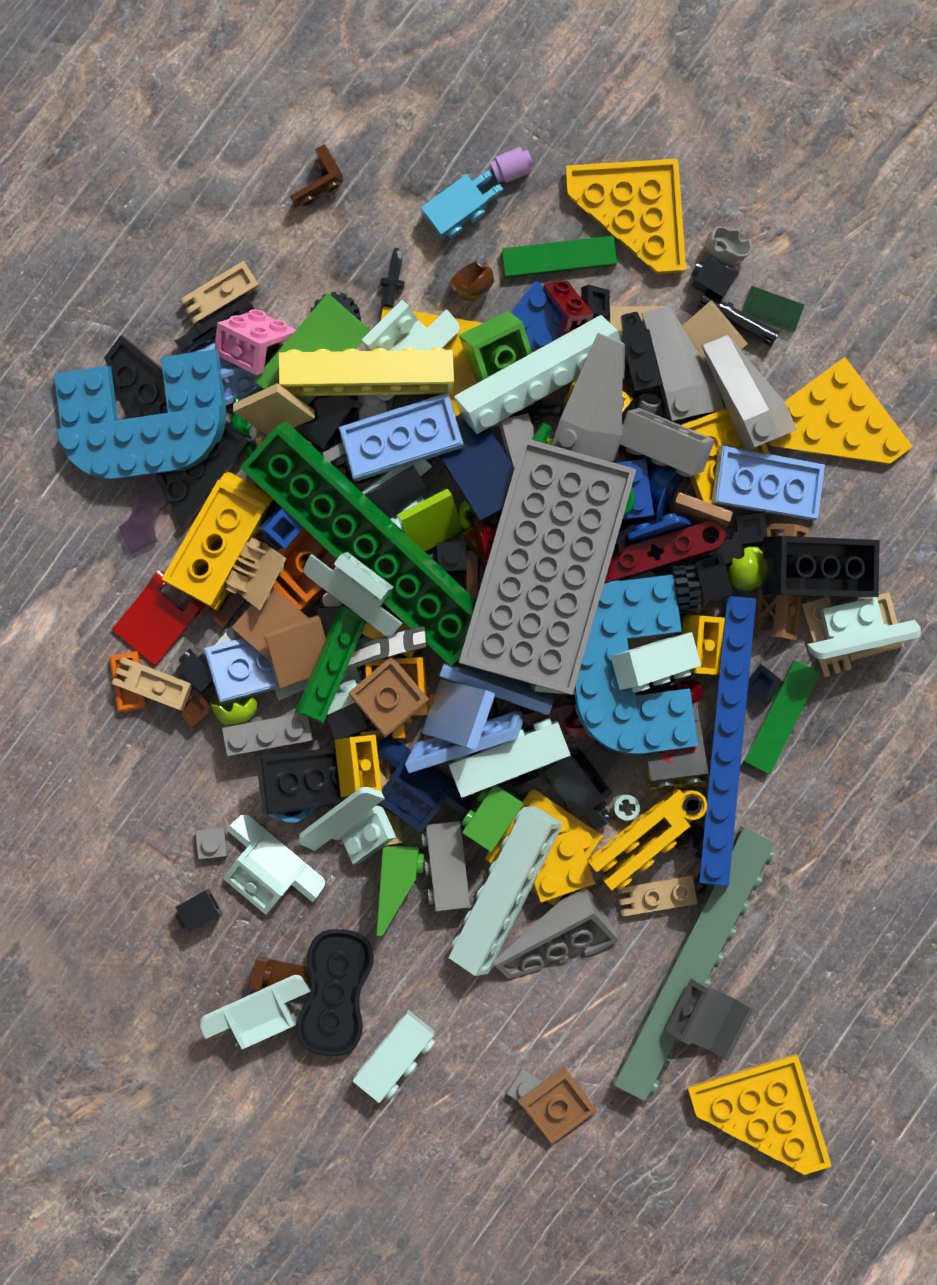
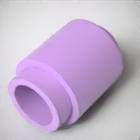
M521 147L495 157L496 160L490 162L498 183L503 181L508 183L531 173L529 167L534 166L529 151H522Z

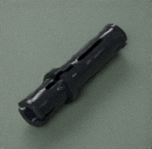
M708 292L704 293L697 308L702 309L707 303L713 301L735 328L768 345L770 348L773 346L780 333L778 330L776 331L733 307V303L728 302L727 304L708 294Z
M243 295L242 298L202 324L198 322L195 324L196 328L174 341L181 352L186 354L202 343L212 341L210 338L216 335L218 322L230 319L231 316L249 313L250 310L255 308L248 297Z

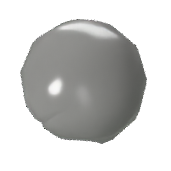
M717 226L708 234L706 246L712 258L726 266L734 267L751 253V242L749 240L741 241L739 230L729 231L725 227Z

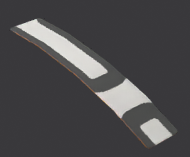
M419 627L394 633L391 636H384L356 646L345 672L382 658L425 648V628Z

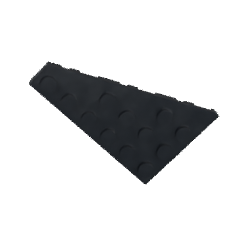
M120 335L104 359L107 366H111L114 382L122 393L130 418L168 413L162 367L125 336ZM227 420L220 442L216 443L208 454L210 456L187 470L156 474L160 485L165 490V497L168 503L171 504L177 517V524L182 528L187 527L206 502L217 480H220L226 472H229L252 442Z

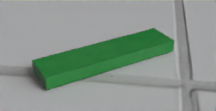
M614 236L502 248L505 278L617 265Z
M344 606L339 607L295 711L322 724L325 721L366 624V621L351 609Z
M793 660L783 680L785 683L778 691L743 762L767 774H771L820 672Z

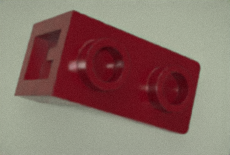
M568 281L544 284L543 290L562 313L556 336L557 339L592 320L593 312Z

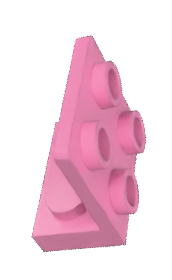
M254 309L250 310L249 313L231 316L230 319L218 322L214 349L219 350V357L258 375L264 373L267 346L289 339L296 330L287 326L286 322L275 320L267 316L264 311Z

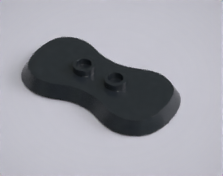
M346 929L322 931L313 939L307 952L311 991L298 1015L296 1033L300 1044L306 1050L318 1055L341 1056L347 1054L356 1047L362 1035L363 1021L359 999L362 986L371 972L374 954L368 939L355 931Z

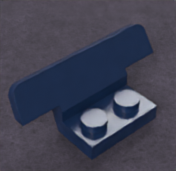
M392 736L383 738L377 746L378 755L393 765L395 770L382 787V794L385 799L380 804L420 833L441 808L443 802L461 816H466L473 803L471 794L461 798L456 783L434 766L409 773L405 763L412 750L398 740L393 739Z

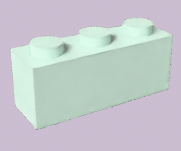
M692 632L672 636L611 656L619 689L632 688L633 693L649 689L650 682H653L654 686L670 682L669 676L674 675V679L691 675L690 669L701 666Z
M407 1010L355 1074L353 1082L378 1103L384 1097L389 1100L399 1087L396 1084L402 1074L407 1077L417 1065L414 1059L421 1052L425 1055L435 1041L432 1039L434 1030L411 1011Z

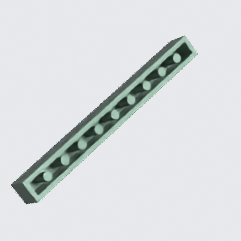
M740 826L733 840L729 887L711 885L612 1080L614 1086L643 1101H646L648 1095L653 1096L660 1082L657 1080L661 1069L666 1070L672 1059V1055L669 1053L674 1043L678 1045L681 1042L666 1032L665 1029L690 979L709 986L711 978L708 976L713 966L717 968L722 961L724 952L721 950L725 942H730L737 930V926L734 924L738 916H743L749 907L750 901L747 898L751 890L756 891L762 881L763 875L760 872L764 864L769 865L775 855L776 850L773 849L774 842Z

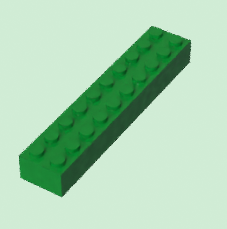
M287 421L277 425L240 468L335 558L338 559L341 554L348 552L392 585L393 589L383 603L411 629L424 627L426 643L452 667L461 657L476 600Z

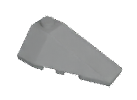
M670 306L641 313L645 330H650L663 382L660 392L667 420L677 422L724 410L719 388L712 373Z
M600 333L596 335L559 421L552 446L613 462L615 460L624 433V425H622V408H624L622 380L624 379L625 371L624 343Z
M729 335L701 346L744 450H750L797 430L786 403Z
M585 887L560 900L495 959L494 965L510 979L540 970L544 963L559 960L560 964L568 962V956L582 952L585 953V956L595 954L618 942L619 938L599 901Z

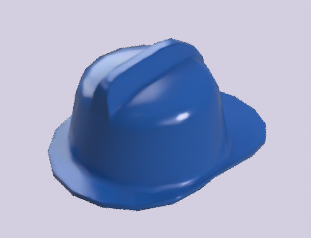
M654 463L648 472L652 504L657 508L656 523H659V518L667 515L674 494L684 476L678 474L674 467L669 465L660 466Z

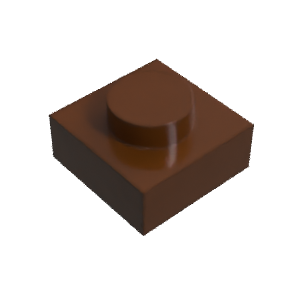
M197 688L190 692L183 711L176 709L191 728H194L213 711L211 704Z

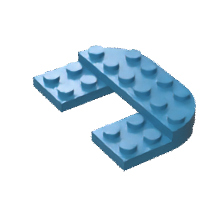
M212 349L161 357L168 413L118 420L111 366L55 373L54 379L61 429H57V434L67 457L82 471L106 479H125L171 471H183L203 462L210 456L208 454L216 443L220 442L226 424V405L219 350Z
M674 575L626 581L617 580L606 583L603 586L574 691L576 698L575 708L583 728L590 737H593L598 743L611 751L622 754H643L698 746L690 689L635 696L632 688L619 689L611 660L612 655L629 650L627 639L682 632Z

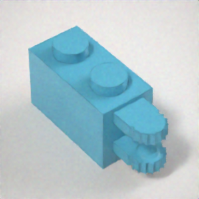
M489 170L473 181L467 174L421 207L423 217L441 241L447 237L452 239L463 230L462 226L471 220L474 223L486 213L484 210L487 208V204L502 193L504 189L500 184L493 186L483 195L478 190L491 180L493 175Z

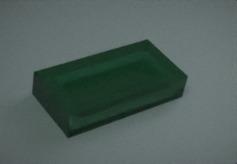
M751 286L742 312L758 321L794 333L804 304Z

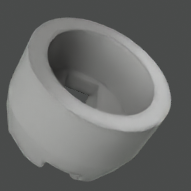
M643 393L639 396L637 408L656 415L661 405V399L654 394Z

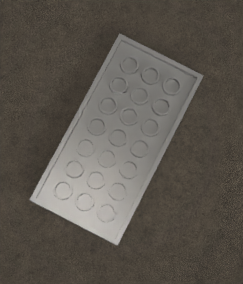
M523 437L459 660L460 664L573 695L636 469Z

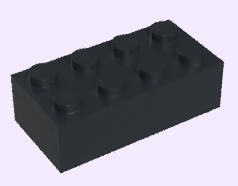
M800 536L763 537L762 595L879 597L880 540Z

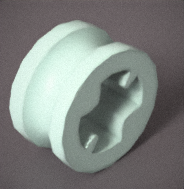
M622 795L615 800L613 810L618 818L632 820L638 815L640 805L635 797ZM628 799L630 804H634V811L630 810L632 814L628 816L623 811H619V804L623 805L622 801Z

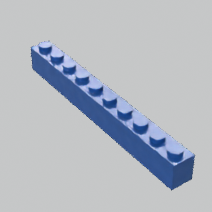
M727 597L699 883L703 885L729 887L756 598Z

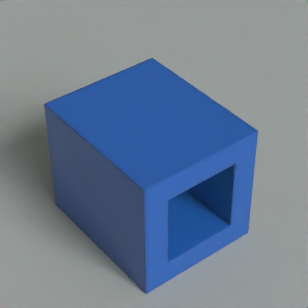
M276 508L257 530L278 549H285L304 527L285 509Z

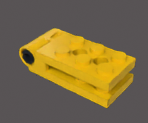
M226 472L220 480H217L162 580L177 590L219 611L229 593L226 590L228 585L226 580L232 570L240 573V571L233 567L234 564L241 567L244 566V563L238 561L237 558L248 559L240 555L245 542H249L251 537L259 540L262 533L257 529L276 509L278 503L263 489L231 472ZM219 541H223L221 548L213 551L214 545ZM208 565L207 573L200 576L201 568Z
M673 788L587 859L588 863L596 872L599 870H603V872L609 870L600 878L611 891L614 888L621 890L632 881L631 874L636 870L643 872L655 862L652 858L658 852H663L664 854L677 844L674 839L690 827L689 823L701 818L707 810L705 797L697 791L689 789L680 791ZM692 800V806L687 809L688 801ZM663 819L666 824L638 846L640 842L637 839ZM623 851L626 854L631 852L618 864H616L618 862L615 859L616 856H618Z

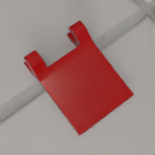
M158 570L153 575L145 589L112 628L114 632L154 665L159 663L188 625L204 608L201 602L193 599L186 609L182 610L164 595L160 589L167 582L162 580L165 574L162 570Z

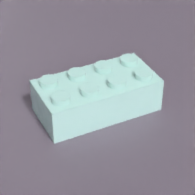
M549 718L533 724L535 728L524 733L521 728L518 738L461 756L449 762V767L461 798L571 756L558 722H551Z

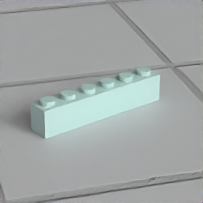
M600 315L455 395L454 397L462 418L478 434L579 377L596 335L600 333L620 341L618 330Z
M523 807L514 818L515 825L511 833L503 840L501 845L502 851L498 859L490 866V875L486 883L477 892V901L473 909L467 913L464 919L465 926L461 934L452 943L451 948L453 950L449 959L474 976L489 973L563 826L562 822L538 807Z

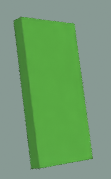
M327 293L264 367V373L258 374L254 381L263 389L277 383L279 384V352H286L288 350L315 352L319 349L343 352L346 349H356L371 330ZM316 396L296 397L309 405Z

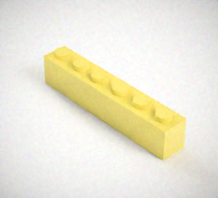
M383 348L374 349L373 351L346 349L343 352H331L326 349H319L315 352L288 350L286 352H279V385L294 396L444 394L447 392L448 394H453V350H445L443 348L421 351L413 348H405L401 351H388Z

